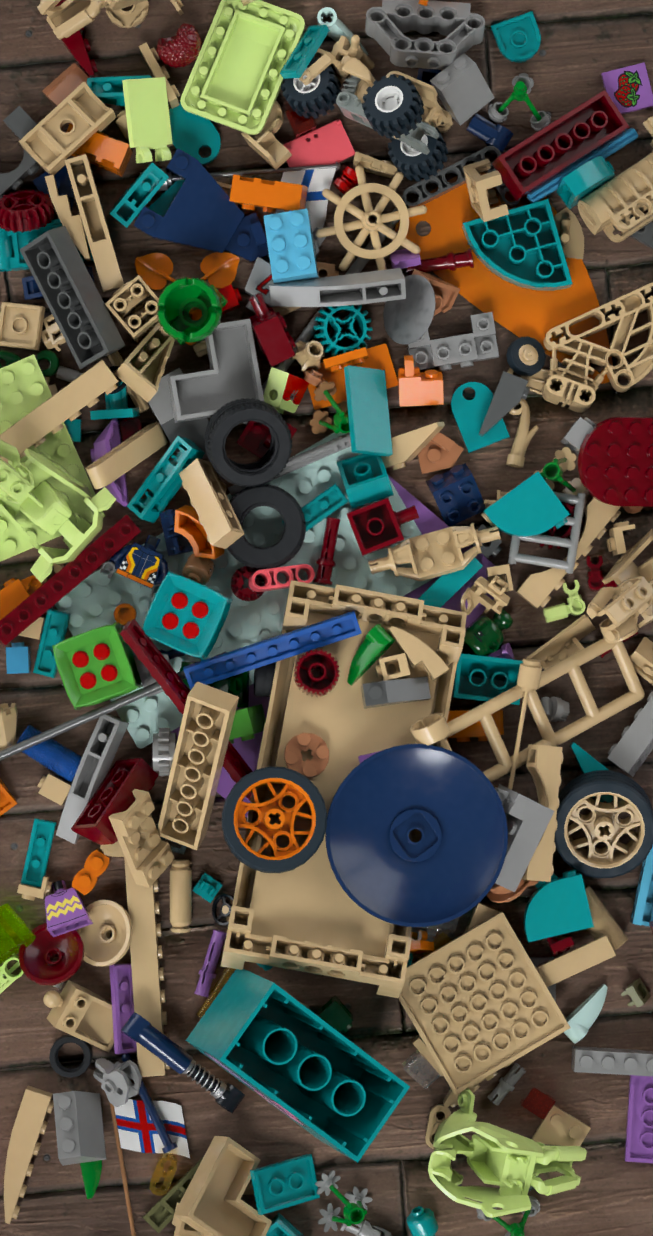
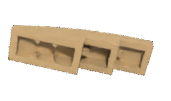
M54 175L45 176L52 203L62 225L66 227L75 247L84 259L90 262L91 257L81 216L72 215L67 195L59 196Z

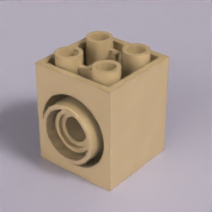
M139 275L121 286L110 297V300L105 303L109 312L137 344L159 322L157 311H159L157 306L159 298Z

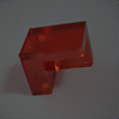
M285 111V116L295 138L316 129L313 118L307 119L304 115L300 117L294 111Z
M533 1087L525 1100L522 1099L520 1103L521 1106L544 1120L556 1101L549 1094H544Z

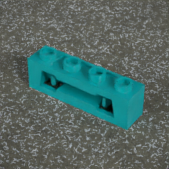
M177 436L127 507L140 519L155 523L160 516L159 513L164 511L182 486L179 473L197 458L201 459L205 452L190 439ZM176 448L180 450L178 454L173 455ZM145 492V495L147 497L145 499H140Z

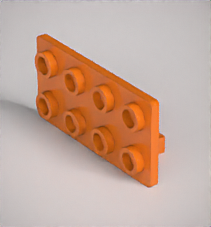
M381 344L368 349L363 347L323 359V362L320 363L321 368L317 370L323 374L322 378L325 381L335 383L337 391L332 397L337 404L347 400L344 367L348 365L385 370L386 388L398 386V380L387 344ZM309 383L308 390L314 410L332 406L329 400L316 401L314 399V390L317 387Z

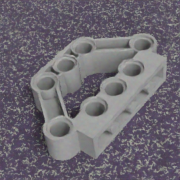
M382 0V7H372L366 13V34L374 38L390 56L391 63L399 67L444 70L473 45L480 44L484 38L485 19L479 14L470 13L471 3L429 0L427 6L418 4L419 0ZM410 30H415L420 34L439 32L447 37L440 41H432L426 37L410 40L403 33Z

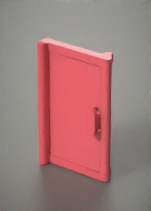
M340 119L283 144L292 154L286 161L289 167L336 164V162L340 163L355 156L353 146Z

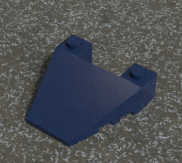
M178 148L167 168L185 180L164 217L144 206L133 226L154 239L223 253L245 215L234 202L229 201L230 197L196 158Z

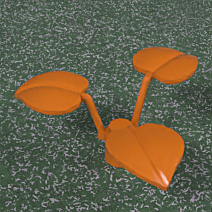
M157 252L135 259L136 272L149 288L161 290L165 287L167 280L171 282L177 280L170 277L173 272V263L167 255ZM215 252L207 255L200 264V269L205 274L200 279L204 281L208 279L210 285L220 289L232 284L237 274L240 258L228 252ZM196 309L192 313L193 320H199L202 316L200 309ZM186 342V343H187L188 345H193V344H195L196 342H192V343H191V342Z

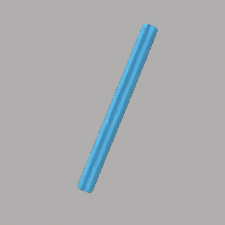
M634 128L628 129L529 192L527 199L531 204L538 202L557 190L562 178L598 156H603L604 159L638 138V133Z

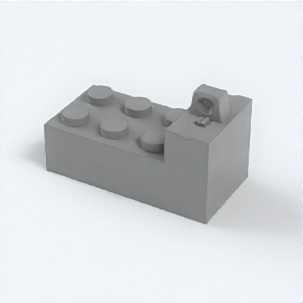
M499 784L498 788L495 787V790L502 802L506 815L508 843L505 861L495 883L515 892L554 811Z

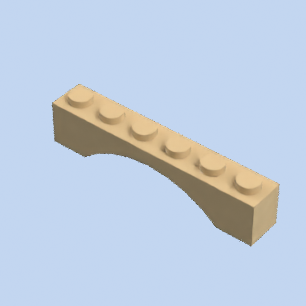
M594 497L585 507L583 531L578 541L574 570L579 565L577 562L581 555L586 556L593 548L591 545L592 541L595 538L600 539L607 531L605 528L606 524L609 521L614 522L621 514L619 511L621 506L605 504ZM551 568L540 573L531 574L518 588L516 593L537 609L539 606L544 608L551 599L549 596L553 589L557 591L565 582L563 577L567 572L564 569Z
M528 744L526 767L534 780L538 803L553 810L554 813L522 877L523 880L551 882V876L554 871L552 865L553 854L556 848L554 838L558 825L556 815L559 807L558 792L561 785L562 747Z

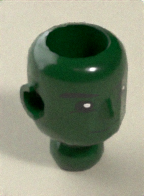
M503 609L500 615L495 612L492 619L487 616H480L466 628L464 648L471 655L488 657L491 653L496 652L504 640L502 631L512 626L513 619Z

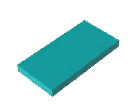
M350 365L344 367L352 452L387 457L393 455L385 370Z

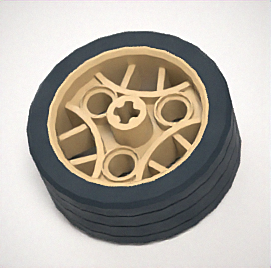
M596 770L581 774L571 780L560 791L558 795L559 807L556 815L558 825L554 841L563 860L574 870L590 877L614 878L632 871L646 859L653 847V809L650 799L643 788L632 778L610 770ZM601 795H613L612 803L599 802ZM617 797H620L623 800L617 802ZM584 808L591 810L588 815L579 813ZM621 812L630 814L626 819L618 817ZM569 819L574 821L573 824L568 826ZM637 827V831L634 832L632 828ZM582 828L587 837L573 840L570 834ZM625 832L632 838L626 845L618 841ZM598 842H605L607 844L602 849L595 847Z

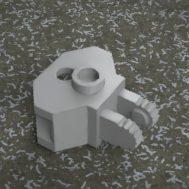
M102 1057L96 1060L95 1066L97 1069L94 1070L93 1076L102 1083L101 1088L105 1091L112 1105L115 1107L124 1105L128 1102V1098L139 1093L142 1076L137 1064L131 1060L123 1063L117 1061L113 1064Z

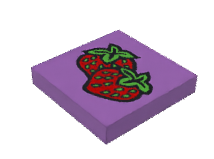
M645 62L601 74L604 88L621 115L653 107V94Z

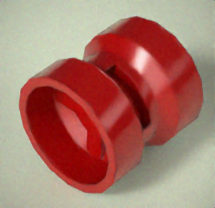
M346 166L343 170V175L336 178L333 185L345 195L349 190L358 186L356 172L349 166Z

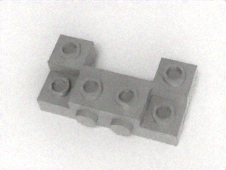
M493 313L471 315L472 333L430 340L427 330L420 339L407 344L409 355H413L414 367H419L420 371L438 368L439 371L451 370L452 365L460 364L461 368L473 366V362L499 358Z

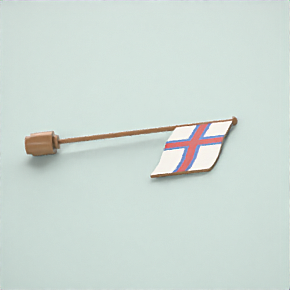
M128 1098V1102L119 1107H115L110 1103L131 1235L136 1236L122 1148L142 1153H163L162 1148H164V1145L143 1101ZM152 1100L172 1143L176 1142L178 1146L167 1152V1154H177L190 1158L182 1106L173 1102Z

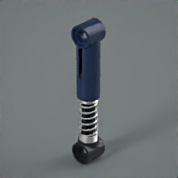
M133 1012L122 1027L121 1031L141 1044L177 1073L187 1074V1077L190 1076L192 1081H196V1084H201V1088L205 1087L206 1091L209 1090L210 1095L215 1098V1102L228 1112L233 1114L245 1097V1094L233 1085L225 1084L219 1081V1078L215 1079V1076L210 1075V1072L206 1071L205 1068H201L200 1064L196 1065V1061L193 1060L191 1054L162 1034L136 1012Z

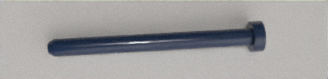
M129 1053L122 1055L123 1062L128 1060L133 1062ZM141 1079L139 1095L164 1145L162 1151L165 1154L178 1146L176 1142L172 1143Z

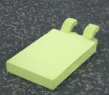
M165 77L122 80L130 148H136V163L152 162L150 149H155V162L171 160V152L167 145L172 144Z

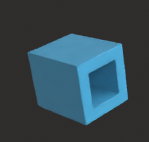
M25 642L11 643V647H6L7 674L31 673L30 647H25Z

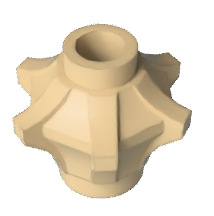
M299 340L296 343L298 348L292 359H296L302 366V371H306L307 368L319 370L321 368V357L325 356L322 344L315 340L307 343Z

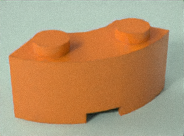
M184 505L176 509L174 532L182 534L189 540L195 557L216 559L224 554L223 548L212 546L208 542L206 531L198 520L199 516L195 508Z

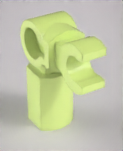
M574 580L575 588L573 590H569L566 583L562 585L563 591L569 597L567 598L568 605L562 603L543 608L546 623L568 618V614L579 616L585 611L586 607L582 596L578 595L580 585L577 580Z

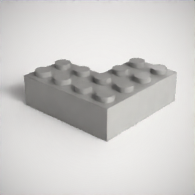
M250 319L220 323L213 334L205 338L210 370L170 376L168 378L175 423L213 417V414L218 409L236 399L255 398V400L264 401Z

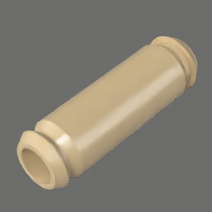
M175 859L172 861L170 869V923L172 925L170 930L174 933H187L192 929L190 927L192 922V870L189 867L191 862L187 859Z

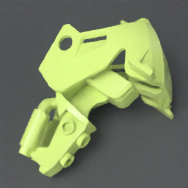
M0 440V456L8 459V463L0 458V509L41 554L30 571L42 583L51 574L54 563L63 564L74 561L102 530L104 516L102 511L108 510L116 498L105 487L92 498L89 488L67 473L60 464L28 448L24 451L28 460L22 464L17 448ZM50 476L55 477L85 497L83 501L92 509V524L85 518H81L78 513L74 514L77 519L75 525L68 519L72 515V510L58 490L47 482ZM21 511L48 534L54 535L58 531L64 537L63 541L70 549L50 548L39 545L22 528L14 516Z
M469 1088L462 1091L458 1096V1105L461 1108L442 1121L436 1130L433 1147L435 1148L428 1164L430 1179L453 1201L481 1209L487 1217L494 1218L531 1210V1202L528 1196L531 1186L538 1193L549 1196L575 1189L580 1184L581 1177L575 1174L572 1164L573 1161H583L586 1159L587 1151L581 1146H549L490 1123L475 1122L477 1119V1114L473 1112L475 1095ZM473 1131L477 1134L472 1135V1139L469 1140L462 1133ZM456 1154H464L467 1157L468 1165L484 1184L498 1185L500 1188L458 1186L462 1184L463 1176L452 1169L451 1160L455 1161ZM554 1171L564 1174L563 1176L544 1181L536 1177L540 1173ZM493 1207H500L502 1210H496Z

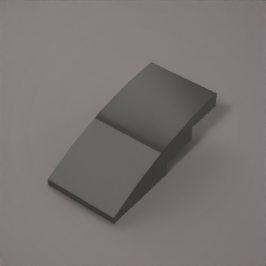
M180 367L161 377L158 391L148 403L170 443L172 444L177 436L190 439L205 452L201 458L204 459L207 457L204 437L209 420L204 418L175 423L168 378L183 374ZM176 448L175 452L178 454L180 450Z

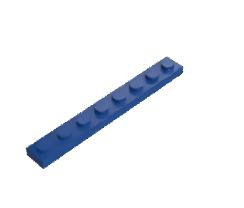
M352 611L185 666L183 670L191 690L196 682L207 685L362 633L355 612Z

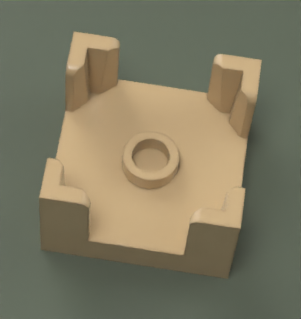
M489 159L463 166L471 206L483 222L509 214L506 204L490 209L489 205L498 203L499 200L494 189H487L501 185L502 178L499 171H493L480 176V172L490 169L491 163Z

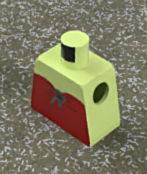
M271 367L263 395L264 402L272 405L281 416L284 410L295 413L309 383L302 378Z

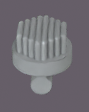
M554 696L551 698H541L542 706L549 721H566L570 713L569 702Z

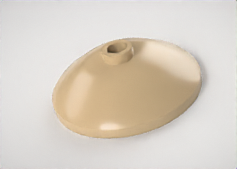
M98 900L86 907L93 924L76 929V931L79 933L84 944L83 960L94 966L106 967L115 964L126 954L131 944L133 930L130 916L120 904L110 900Z

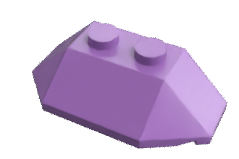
M117 418L110 421L93 443L94 449H90L92 462L122 443L119 420ZM123 474L111 484L105 486V488L110 491L117 502L126 508L129 504L126 474Z

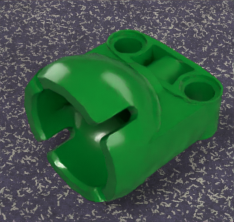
M188 277L180 278L167 285L159 296L157 304L159 307V311H157L158 321L163 330L177 340L180 345L186 342L202 341L212 335L220 324L222 308L228 301L214 285H209L202 279L194 277L192 279ZM196 309L202 311V316L199 320L192 319V313Z

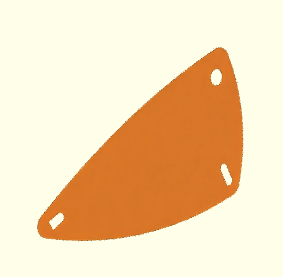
M457 176L454 177V178H452V179H450V180H448L447 182H449V183H454V182H456V181H457ZM466 183L424 204L427 207L425 214L409 217V228L405 238L420 247L419 255L421 260L446 256L447 253L452 251L453 253H459L470 249L471 247L463 232L462 224L480 218L471 206ZM438 187L429 193H435L438 190ZM511 192L505 194L507 201H515ZM527 194L520 199L517 206L508 208V210L531 204L527 199ZM546 196V197H544L543 199H541V200H539V201L546 200V199H548V198H547V196ZM498 198V200H499L498 203L489 205V206H490V209H491V208H494V207H497V206H500V205H503V204L501 203V201H500L499 198ZM549 201L554 217L557 214V212L551 204V202ZM400 220L395 226V232L397 233L399 231ZM421 221H426L431 226V231L427 236H420L416 232V225ZM473 250L474 268L468 266L456 268V271L450 269L433 271L442 280L460 288L459 294L482 312H492L494 321L519 338L531 337L536 339L542 345L545 354L552 357V351L547 350L543 343L547 332L558 325L600 307L582 259L565 257L573 284L570 288L555 291L532 290L509 283L491 272L477 258ZM590 317L570 326L569 332L572 335H579L599 326V320L595 317ZM606 329L583 339L608 349L610 346ZM562 333V335H561L560 337H558V338H554V337L552 336L551 339H550V342L555 341L556 344H557V342L559 341V339H560L561 337H564L563 333ZM556 351V359L560 363H562L564 358L570 360L573 358V356ZM612 356L608 357V362L613 366ZM594 370L593 375L588 374V377L594 380L601 373ZM606 374L601 384L610 382Z

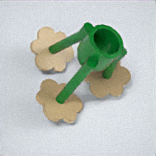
M569 447L557 450L555 452L556 457L552 462L547 463L541 471L536 470L534 474L539 472L552 490L554 489L553 482L559 481L566 487L562 491L566 494L577 495L578 493H584L586 490L581 479L575 478L572 482H567L562 477L563 472L574 470L576 467L575 460L577 456L572 453Z

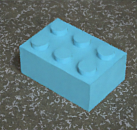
M308 209L264 215L273 282L282 283L319 278Z

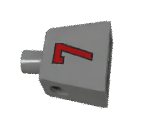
M258 257L246 284L245 293L254 296L257 303L259 302L255 294L262 293L266 305L273 307L271 306L269 284L274 283L271 265ZM249 301L246 305V308L255 313L252 304Z

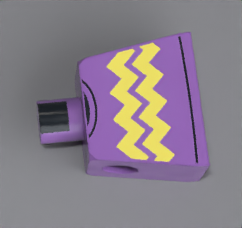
M63 880L54 882L52 884L54 894L45 897L48 932L53 937L93 924L76 889H67Z

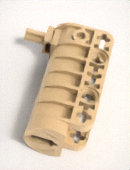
M652 116L643 122V125L653 137ZM653 150L649 155L578 202L579 213L586 226L594 235L603 230L611 241L621 242L653 221ZM614 227L619 231H622L621 236L619 234H613V231L615 230Z

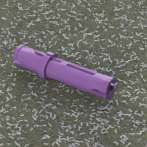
M213 929L203 967L198 973L200 978L194 992L197 995L209 996L212 980L217 975L215 970L227 934L225 932Z

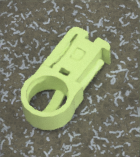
M19 956L9 957L0 967V994L24 974L22 970L18 975L11 974L20 966ZM17 960L18 962L8 970V962Z

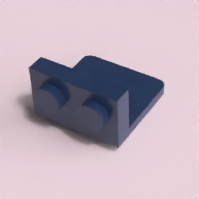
M466 463L456 465L451 470L443 474H437L426 481L442 518L449 527L485 510L483 498Z

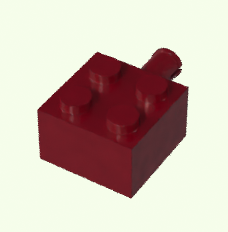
M258 293L255 295L259 303H257L254 296L249 298L256 315L247 319H250L257 341L265 358L272 367L295 356L293 349L296 348V345L288 331H284L287 325L282 315H280L279 311L275 313L271 307L268 308L262 293Z
M388 498L347 513L362 556L404 541L400 530L401 525L419 518L415 505L396 512L393 511Z

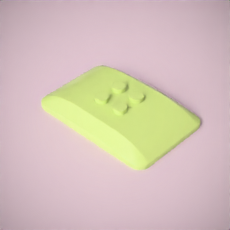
M221 0L182 93L180 102L183 109L250 135L260 133L270 115L281 89V84H283V77L280 72L303 34L305 28L303 17L261 0H255L243 6L241 0Z

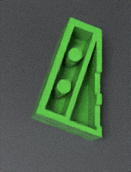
M262 704L236 710L229 737L231 744L234 743L235 738L241 737L242 741L255 738V733L264 730L266 718Z

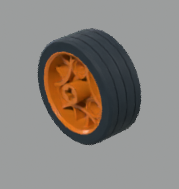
M265 767L242 777L228 794L222 811V830L230 851L241 863L253 870L264 873H283L303 865L316 853L327 829V811L324 799L318 788L304 775L285 767ZM272 784L283 785L284 788L277 795ZM267 785L273 799L259 803L256 788ZM251 791L255 804L243 801ZM284 797H292L295 801L294 807L290 809L285 808L282 804ZM304 803L307 804L310 815L298 812ZM248 811H255L258 815V820L254 823H249L245 819V814ZM269 816H278L279 825L277 823L271 825L269 823L271 820ZM295 816L311 820L310 831H294ZM239 829L251 830L245 841L242 839ZM254 832L261 835L267 841L257 852L247 845ZM280 835L286 836L289 840V844L285 848H281L276 844V838ZM295 836H308L304 844L299 847ZM270 845L274 857L265 856L261 853Z

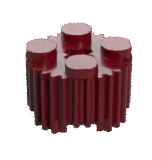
M322 649L320 651L315 650V652L311 650L310 653L306 652L305 655L298 659L294 669V681L299 690H303L302 693L306 692V695L311 694V697L313 695L321 697L327 695L328 691L331 692L335 688L340 677V670H338L339 666L336 665L337 661H334L335 658L331 657V653L327 654V651L323 652ZM318 668L323 676L314 678L311 670L315 671Z

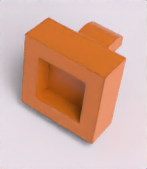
M419 930L418 938L416 932H411L410 953L420 954L434 951V942L426 941L428 937L426 931Z

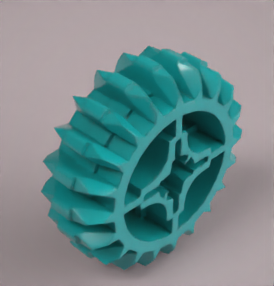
M361 304L355 307L354 305L325 307L327 311L319 309L318 312L322 315V318L315 317L314 319L320 323L313 326L314 330H319V334H315L314 338H321L322 340L319 343L322 346L326 344L324 348L325 353L332 349L331 356L333 357L337 356L338 352L340 355L360 349L359 345L367 347L366 342L363 340L371 339V336L367 335L366 332L372 331L373 328L367 327L366 323H370L372 320L371 318H364L368 311L360 312ZM339 310L350 312L343 320L332 316ZM354 318H356L358 323V335L353 329ZM328 321L333 328V333L330 336L331 339L327 332ZM345 324L344 329L346 332H340L342 329L340 325ZM343 337L354 341L346 347L336 345L337 341Z

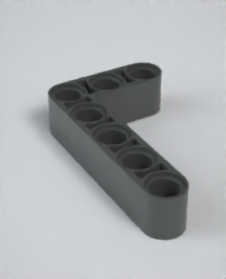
M494 146L485 147L437 172L436 176L431 175L430 179H424L408 187L402 197L407 209L424 205L465 184L466 179L463 166L468 163L485 160L484 156L487 153H493L497 159L502 155L501 152ZM491 163L489 170L480 172L479 174H487L496 170ZM448 173H453L457 176V181L449 183L445 176ZM504 182L493 187L502 204H506L508 208L518 205L520 199L513 202L506 200L505 194L510 191ZM434 183L438 190L435 193H429L426 190V185ZM414 193L418 196V201L416 203H409L406 196Z

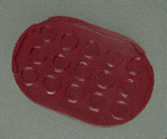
M653 417L609 418L598 423L597 427L590 434L586 435L578 455V472L583 486L593 495L592 497L602 503L613 506L653 507Z

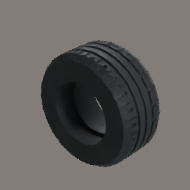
M261 484V486L246 487L232 497L230 503L242 529L246 515L252 509L260 506L275 509L284 520V533L278 543L268 548H259L250 544L243 535L227 548L235 559L248 567L261 570L280 567L294 558L305 539L306 522L299 503L291 494L274 485Z

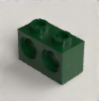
M336 995L319 1009L321 1019L339 1033L344 1034L353 1026L352 1013Z

